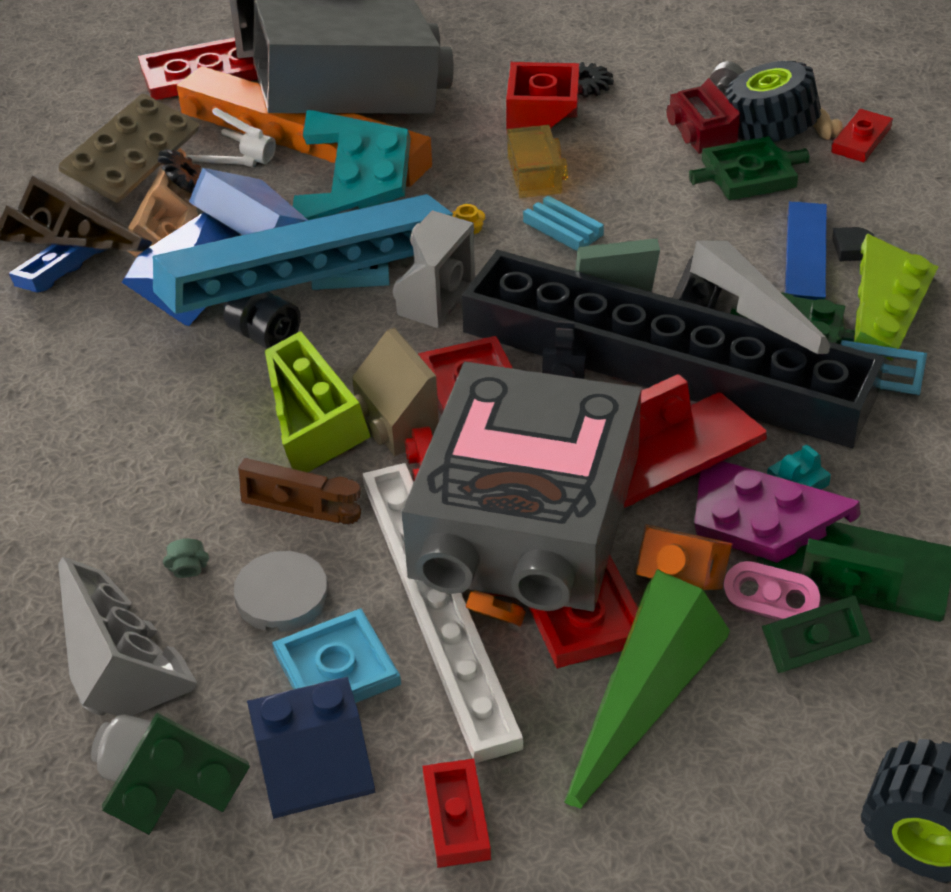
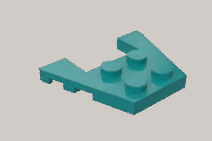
M314 110L306 111L303 131L306 144L338 143L331 193L294 195L292 206L308 220L339 214L341 211L357 206L359 209L367 208L405 196L411 142L408 129Z

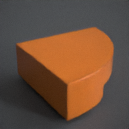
M476 590L474 592L470 591L466 604L467 609L477 614L519 627L526 613L523 607L495 599L492 595Z

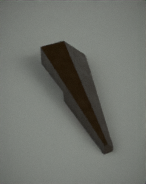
M33 175L18 209L6 205L0 219V241L137 252L146 250L152 244V241L54 183Z

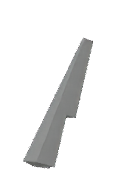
M696 240L690 272L738 296L737 313L817 354L829 353L830 344L827 338L728 241Z

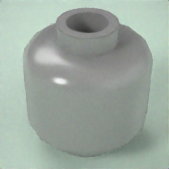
M120 714L110 723L104 722L100 726L92 744L91 759L97 763V770L102 778L116 782L151 721L132 715Z

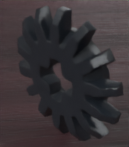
M580 62L579 78L583 76L589 78L583 81L579 80V95H583V98H586L590 94L601 95L600 90H610L608 85H613L614 80L611 79L613 74L607 71V68L603 66L597 67L595 63H590L586 67L584 62Z
M170 149L161 150L157 159L158 162L164 164L161 167L162 170L178 187L193 193L201 173V166L199 164L194 165L192 158H185L181 152Z

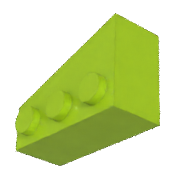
M302 331L265 350L271 387L276 402V413L282 433V444L292 469L310 472L371 437L360 403Z

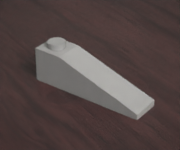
M62 557L58 567L69 677L79 697L80 704L86 710L97 715L109 713L116 716L120 714L133 716L192 692L197 685V681L183 657L174 647L166 646L164 651L160 649L151 639L158 630L150 621L141 620L137 615L128 611L132 602L102 570Z

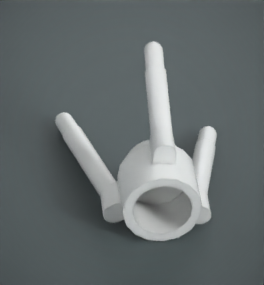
M214 108L212 110L214 115L246 132L242 135L227 129L221 131L222 135L240 142L239 151L244 156H187L192 158V162L235 164L254 168L257 162L266 165L273 158L276 141L273 137L264 135L261 129L251 127L230 114Z

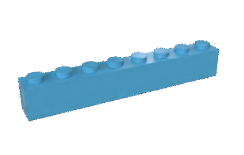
M425 194L153 255V292L175 314L411 257L414 256V250L410 238L415 225L421 223L432 210L449 216H453V213L431 196Z

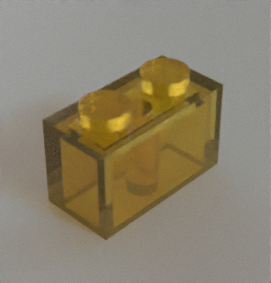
M542 125L507 129V159L519 198L562 194V180L568 179L567 162L565 158H561L559 138H553L550 126Z

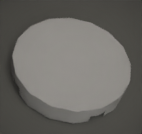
M277 551L259 556L241 569L234 582L236 608L242 619L257 629L266 631L267 626L271 628L278 627L279 632L292 631L309 624L321 614L326 605L325 599L328 594L326 573L320 563L307 554L294 551Z

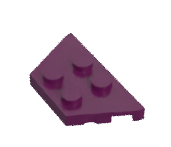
M721 461L708 469L700 471L694 525L696 535L733 543L732 548L779 562L796 553L797 549L801 546L808 544L809 539L820 540L827 536V526L842 518L847 519L851 523L859 518L861 512L858 500Z

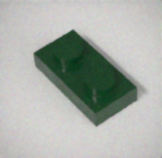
M855 595L761 626L778 673L872 642Z

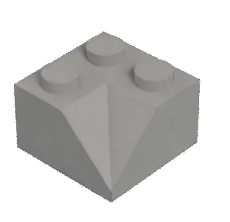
M432 210L412 230L410 242L414 250V264L404 276L397 279L393 288V297L396 299L397 315L439 328L460 303L462 294L475 278L473 222Z

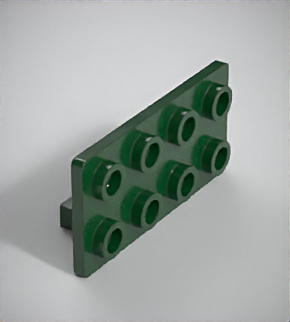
M834 522L826 527L827 536L820 540L809 539L808 544L801 546L797 549L796 553L779 562L757 557L756 563L809 577L817 585L822 596L841 600L855 595L858 604L939 622L943 621L945 617L951 583V546Z

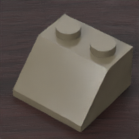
M391 328L384 333L353 375L352 381L354 397L360 403L364 418L370 425L374 440L379 445L385 444L395 457L406 452L405 439L412 438V429L430 426L432 435H434L439 419L436 375L396 328Z

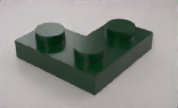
M156 713L104 800L102 811L150 835L176 789L224 812L250 765L247 760Z

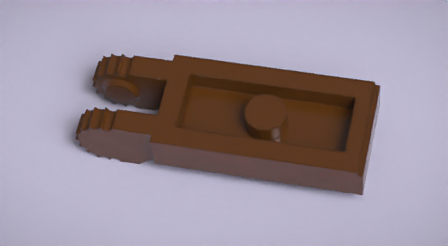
M244 458L238 467L242 503L338 524L343 523V525L354 524V522H358V519L361 518L360 505L354 502L360 498L361 487L353 479L348 480V478L341 476L328 479L325 476Z

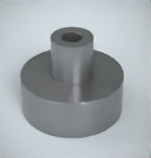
M722 62L715 67L710 79L726 96V89L729 88L730 82L735 80L738 75L744 73V70L734 62Z

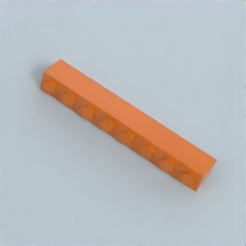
M201 66L177 85L181 113L243 134L246 133L214 115L212 110L218 108L251 127L261 129L264 135L273 137L278 145L332 163L336 161L338 143L307 145L303 137L306 113H268L261 87L258 83ZM329 113L393 126L355 113ZM409 131L411 142L406 180L407 187H411L432 167L431 137Z

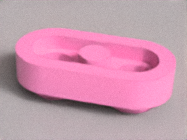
M744 561L734 565L727 572L724 579V590L729 602L737 609L781 620L820 607V593L817 585L809 577L799 573L752 561ZM746 581H754L758 585V590L754 595L746 596L740 592L741 585ZM792 593H800L804 596L805 603L800 608H791L786 602L788 596Z

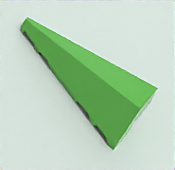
M658 569L656 570L645 589L619 662L610 677L564 803L580 809L584 806L593 793L728 638L729 628L703 589Z

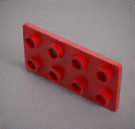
M679 374L642 390L639 454L624 508L767 439L766 429L722 393H716L691 405L688 383Z

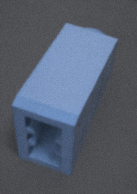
M202 168L189 200L192 205L242 235L309 221L261 179Z

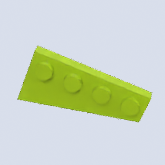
M867 233L861 245L863 259L860 264L859 274L862 275V279L858 288L860 305L856 312L854 342L899 349L936 274L938 266L930 263L923 256L908 253ZM885 357L886 359H888V360H890V361H893V359H894V358H891V357Z

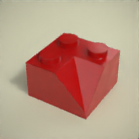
M511 62L506 96L507 135L542 136L564 117L577 118L579 63Z

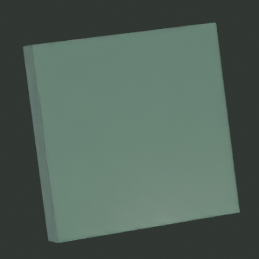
M658 239L579 247L575 271L652 292L660 254Z

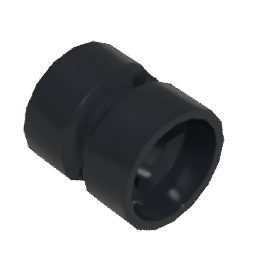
M268 291L228 301L224 310V321L227 327L247 338H251L252 341L268 349L298 332L301 323V313L297 306Z

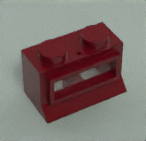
M710 78L699 87L678 91V93L670 95V105L666 109L668 121L672 126L675 125L680 130L685 143H690L698 154H701L704 148L737 142L740 112L733 107L732 103H729L726 96Z

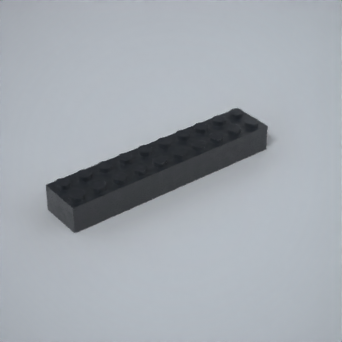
M498 249L462 294L464 333L480 338L497 336L501 344L543 356L544 348H555L558 321L575 322L574 350H586L585 369L648 388L679 374L688 383L691 401L699 402L716 393H722L752 419L852 449L859 438L879 393L885 357L833 342H829L830 349L828 354H817L750 319Z

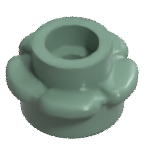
M190 538L179 539L167 546V556L163 559V565L178 578L198 576L201 573V568L207 566L209 555L204 551V545L201 541Z

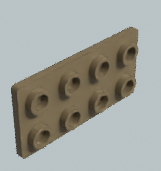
M140 94L59 163V171L118 203L162 164L157 159L161 150L170 149L177 151L199 131V123L146 94Z

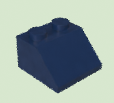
M348 676L247 700L273 819L376 793L361 721Z

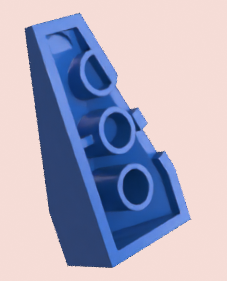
M204 212L141 252L135 258L122 283L182 324L190 326L206 307L175 314L153 292V255L237 237L240 233Z

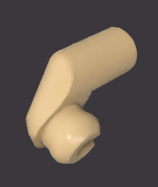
M821 107V116L813 127L823 139L830 140L831 138H836L843 130L842 122L839 119L831 120L829 114Z

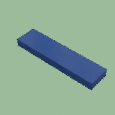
M789 201L784 293L810 300H825L827 204Z

